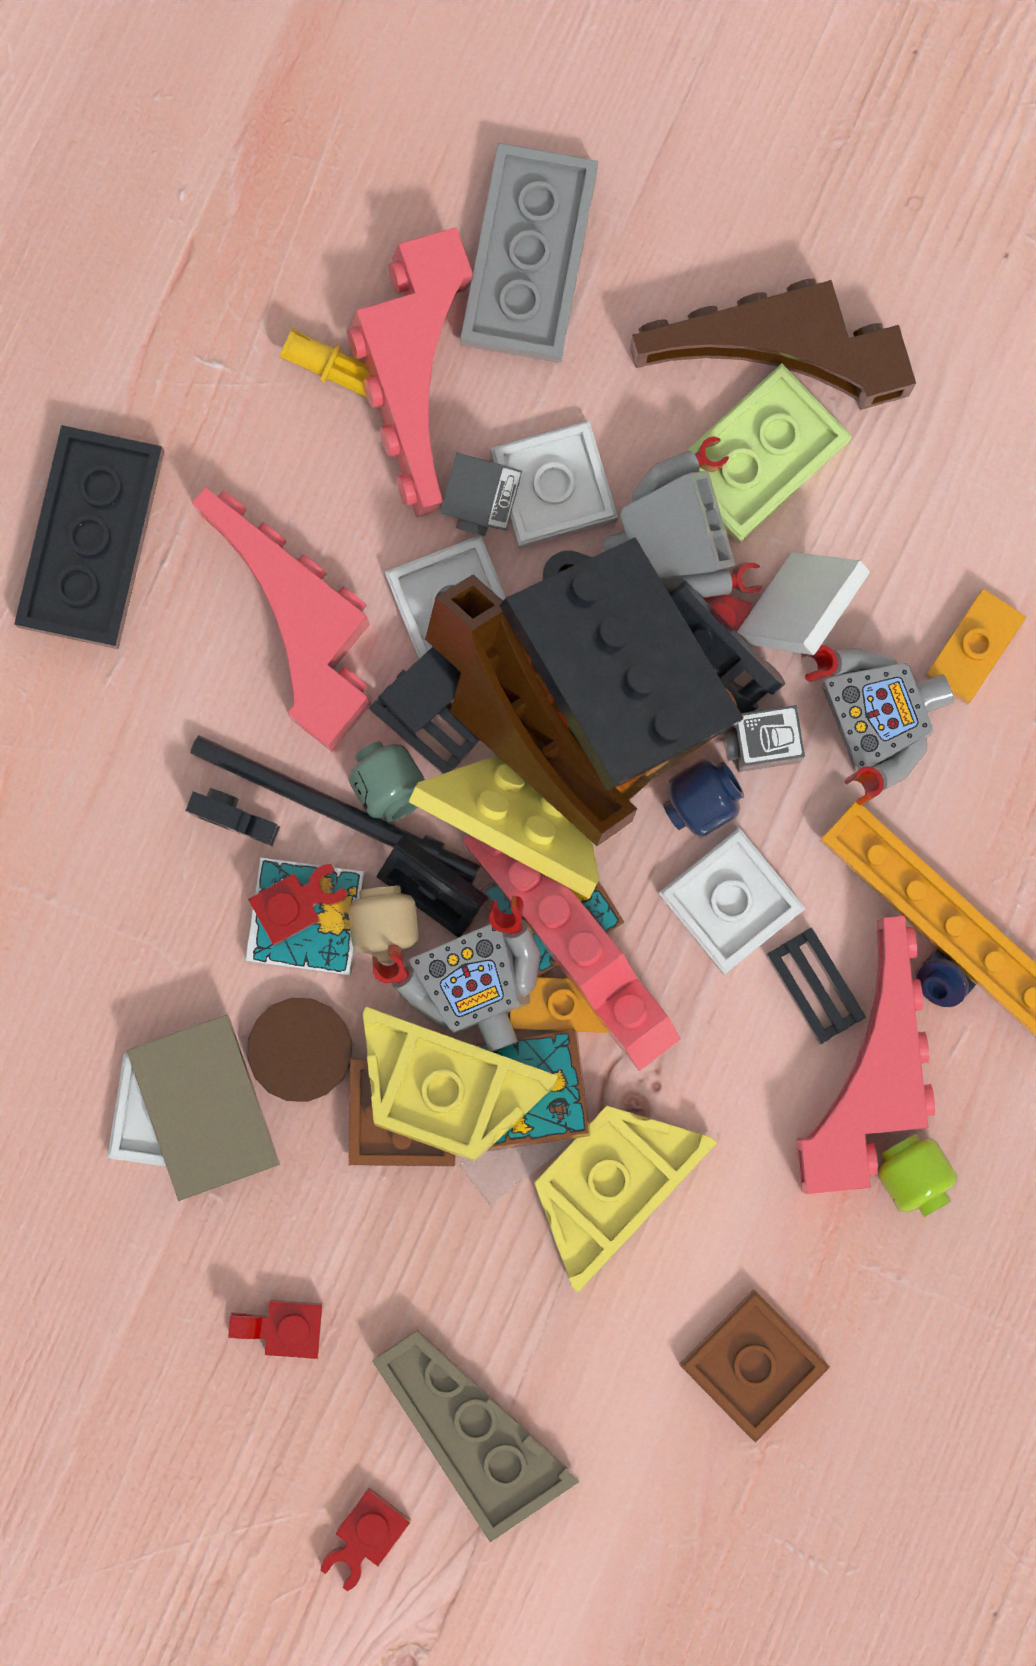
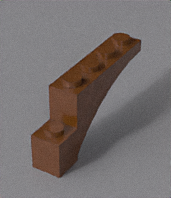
M813 278L801 280L786 288L787 292L767 297L765 292L750 294L738 300V306L718 311L717 306L703 307L691 312L687 320L669 324L668 320L665 319L652 321L641 326L638 329L639 333L633 334L630 350L636 368L668 361L703 358L744 360L777 367L782 363L789 371L816 379L857 400L860 410L909 397L916 385L899 325L884 328L882 323L870 324L853 332L854 337L849 338L832 280L818 284L816 279Z
M473 574L435 598L425 637L429 644L461 672L450 713L592 843L599 846L630 824L638 808L617 788L607 791L584 750L564 725L545 695L527 661L514 630L499 607L503 600Z

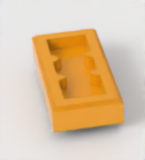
M983 588L924 677L930 679L944 674L952 694L968 705L1027 616Z
M537 977L536 986L529 994L530 1004L510 1012V1022L513 1029L552 1031L575 1029L576 1032L609 1033L570 980L566 978Z

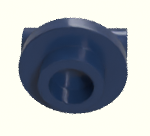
M938 949L933 951L923 962V966L917 974L924 997L941 1007H954L960 1004L976 985L958 965L951 962Z

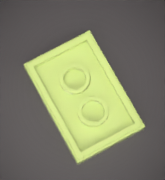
M781 363L688 450L696 453L703 441L708 437L715 436L721 439L717 445L707 447L705 454L709 460L714 462L729 456L723 468L715 472H709L725 530L740 544L851 441L852 436Z

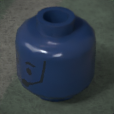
M704 758L676 774L668 781L667 793L670 800L665 802L663 807L669 819L678 830L687 827L695 835L703 837L736 818L740 811L739 800L744 798L745 795L735 775L725 762L722 761L716 764Z

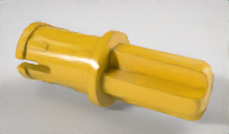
M292 328L279 356L280 359L287 360L320 376V382L325 383L326 379L367 398L363 379L370 376L365 363L340 352L341 346L338 344L333 348Z

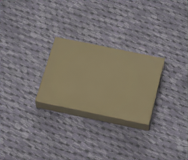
M229 1015L218 1017L127 1050L178 1201L281 1165Z

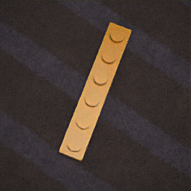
M855 801L819 841L900 915L905 916V919L953 963L958 965L969 978L1036 1038V963L863 805H858Z

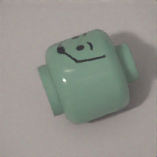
M377 741L364 747L355 755L354 758L357 764L352 768L348 781L370 817L386 818L388 822H393L407 816L418 808L408 801L417 783L424 781L425 778L404 746L398 744L383 746L382 742Z

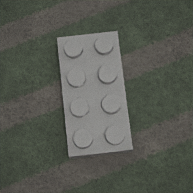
M502 143L497 144L460 338L462 346L556 363L562 362L597 175V160Z

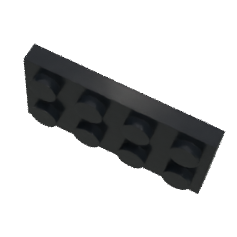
M61 425L14 623L16 627L119 649L165 452L162 446Z

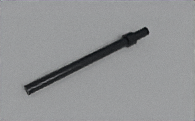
M198 735L192 745L190 754L394 848L397 842L405 835L470 884H473L481 865L444 849V842L427 834L424 838H421L380 818L370 817L367 812Z

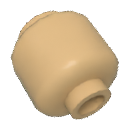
M400 886L378 887L359 891L360 899L353 901L348 909L352 945L356 952L371 954L372 957H377L380 963H389L394 961L389 956L388 946L398 945L403 951L417 945L419 942L416 906L414 899L410 895L401 894Z

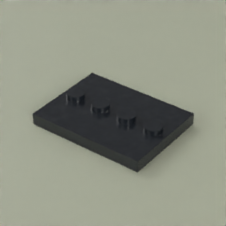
M636 537L506 597L499 605L607 791L733 728L743 720L739 710Z

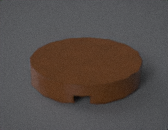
M289 998L271 1005L257 1018L248 1037L247 1059L254 1078L268 1093L285 1101L310 1102L329 1094L344 1080L350 1066V1059H352V1039L345 1022L332 1007L312 998Z

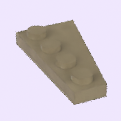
M418 1329L372 1360L489 1542H492L579 1483V1478Z

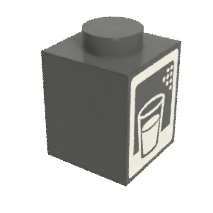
M456 452L440 513L458 518L456 528L482 536H486L488 527L506 531L522 470Z
M797 705L741 713L743 720L733 728L723 732L728 761L737 760L738 772L800 763L805 757Z

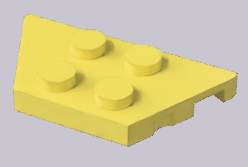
M493 756L418 782L408 801L409 803L587 898H590L599 881L593 843L504 761Z
M368 1007L364 1009L363 1022L367 1045L373 1121L375 1126L475 1162L555 1087L558 1080L557 1075L380 1011Z
M606 1105L589 1123L591 1136L575 1138L534 1182L571 1286L577 1293L717 1144L712 1137Z

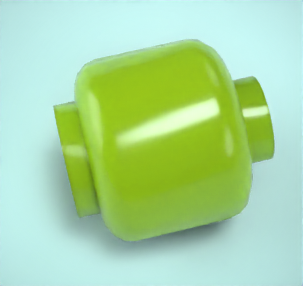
M914 1134L880 1155L884 1163L878 1169V1177L899 1211L909 1213L919 1208L923 1217H926L951 1202L946 1192L956 1184L957 1174L935 1140H920L918 1135Z

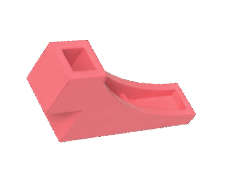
M457 227L399 243L392 257L393 262L388 264V269L396 293L403 292L404 296L356 310L351 321L352 328L347 329L348 343L354 358H362L369 371L370 377L364 378L363 384L370 406L372 408L379 407L385 426L380 427L384 449L388 457L396 456L402 474L396 478L401 499L405 506H413L416 517L435 512L443 502L433 466L429 436V388L433 358L443 322L456 292L465 290L473 277Z
M204 487L192 504L198 514L229 542L248 565L262 587L277 619L287 652L293 687L294 705L288 711V715L292 721L332 752L371 705L368 697L363 694L368 686L346 667H343L339 673L334 670L369 627L368 618L363 613L367 605L346 587L343 586L339 592H336L322 579L327 573L306 555L303 554L296 560L282 548L287 543L286 540L269 525L263 522L256 528L243 517V514L247 511L246 508L226 491L223 490L216 496L208 488Z
M471 835L462 839L466 848L510 903L512 896L521 897L524 903L522 919L528 923L529 928L638 1071L642 1070L681 1040L668 1015L637 979L623 952L570 888Z
M905 916L886 917L877 920L878 966L876 990L868 1028L859 1054L838 1097L819 1124L807 1138L796 1139L801 1192L805 1194L871 1188L870 1176L878 1174V1162L874 1143L866 1144L865 1134L929 1128L927 1116L935 1115L933 1088L931 1084L924 1085L922 1063H929L928 1039L925 1031L918 1032L916 1011L923 1010L922 986L919 979H912L910 959L917 958V940L914 927H906Z

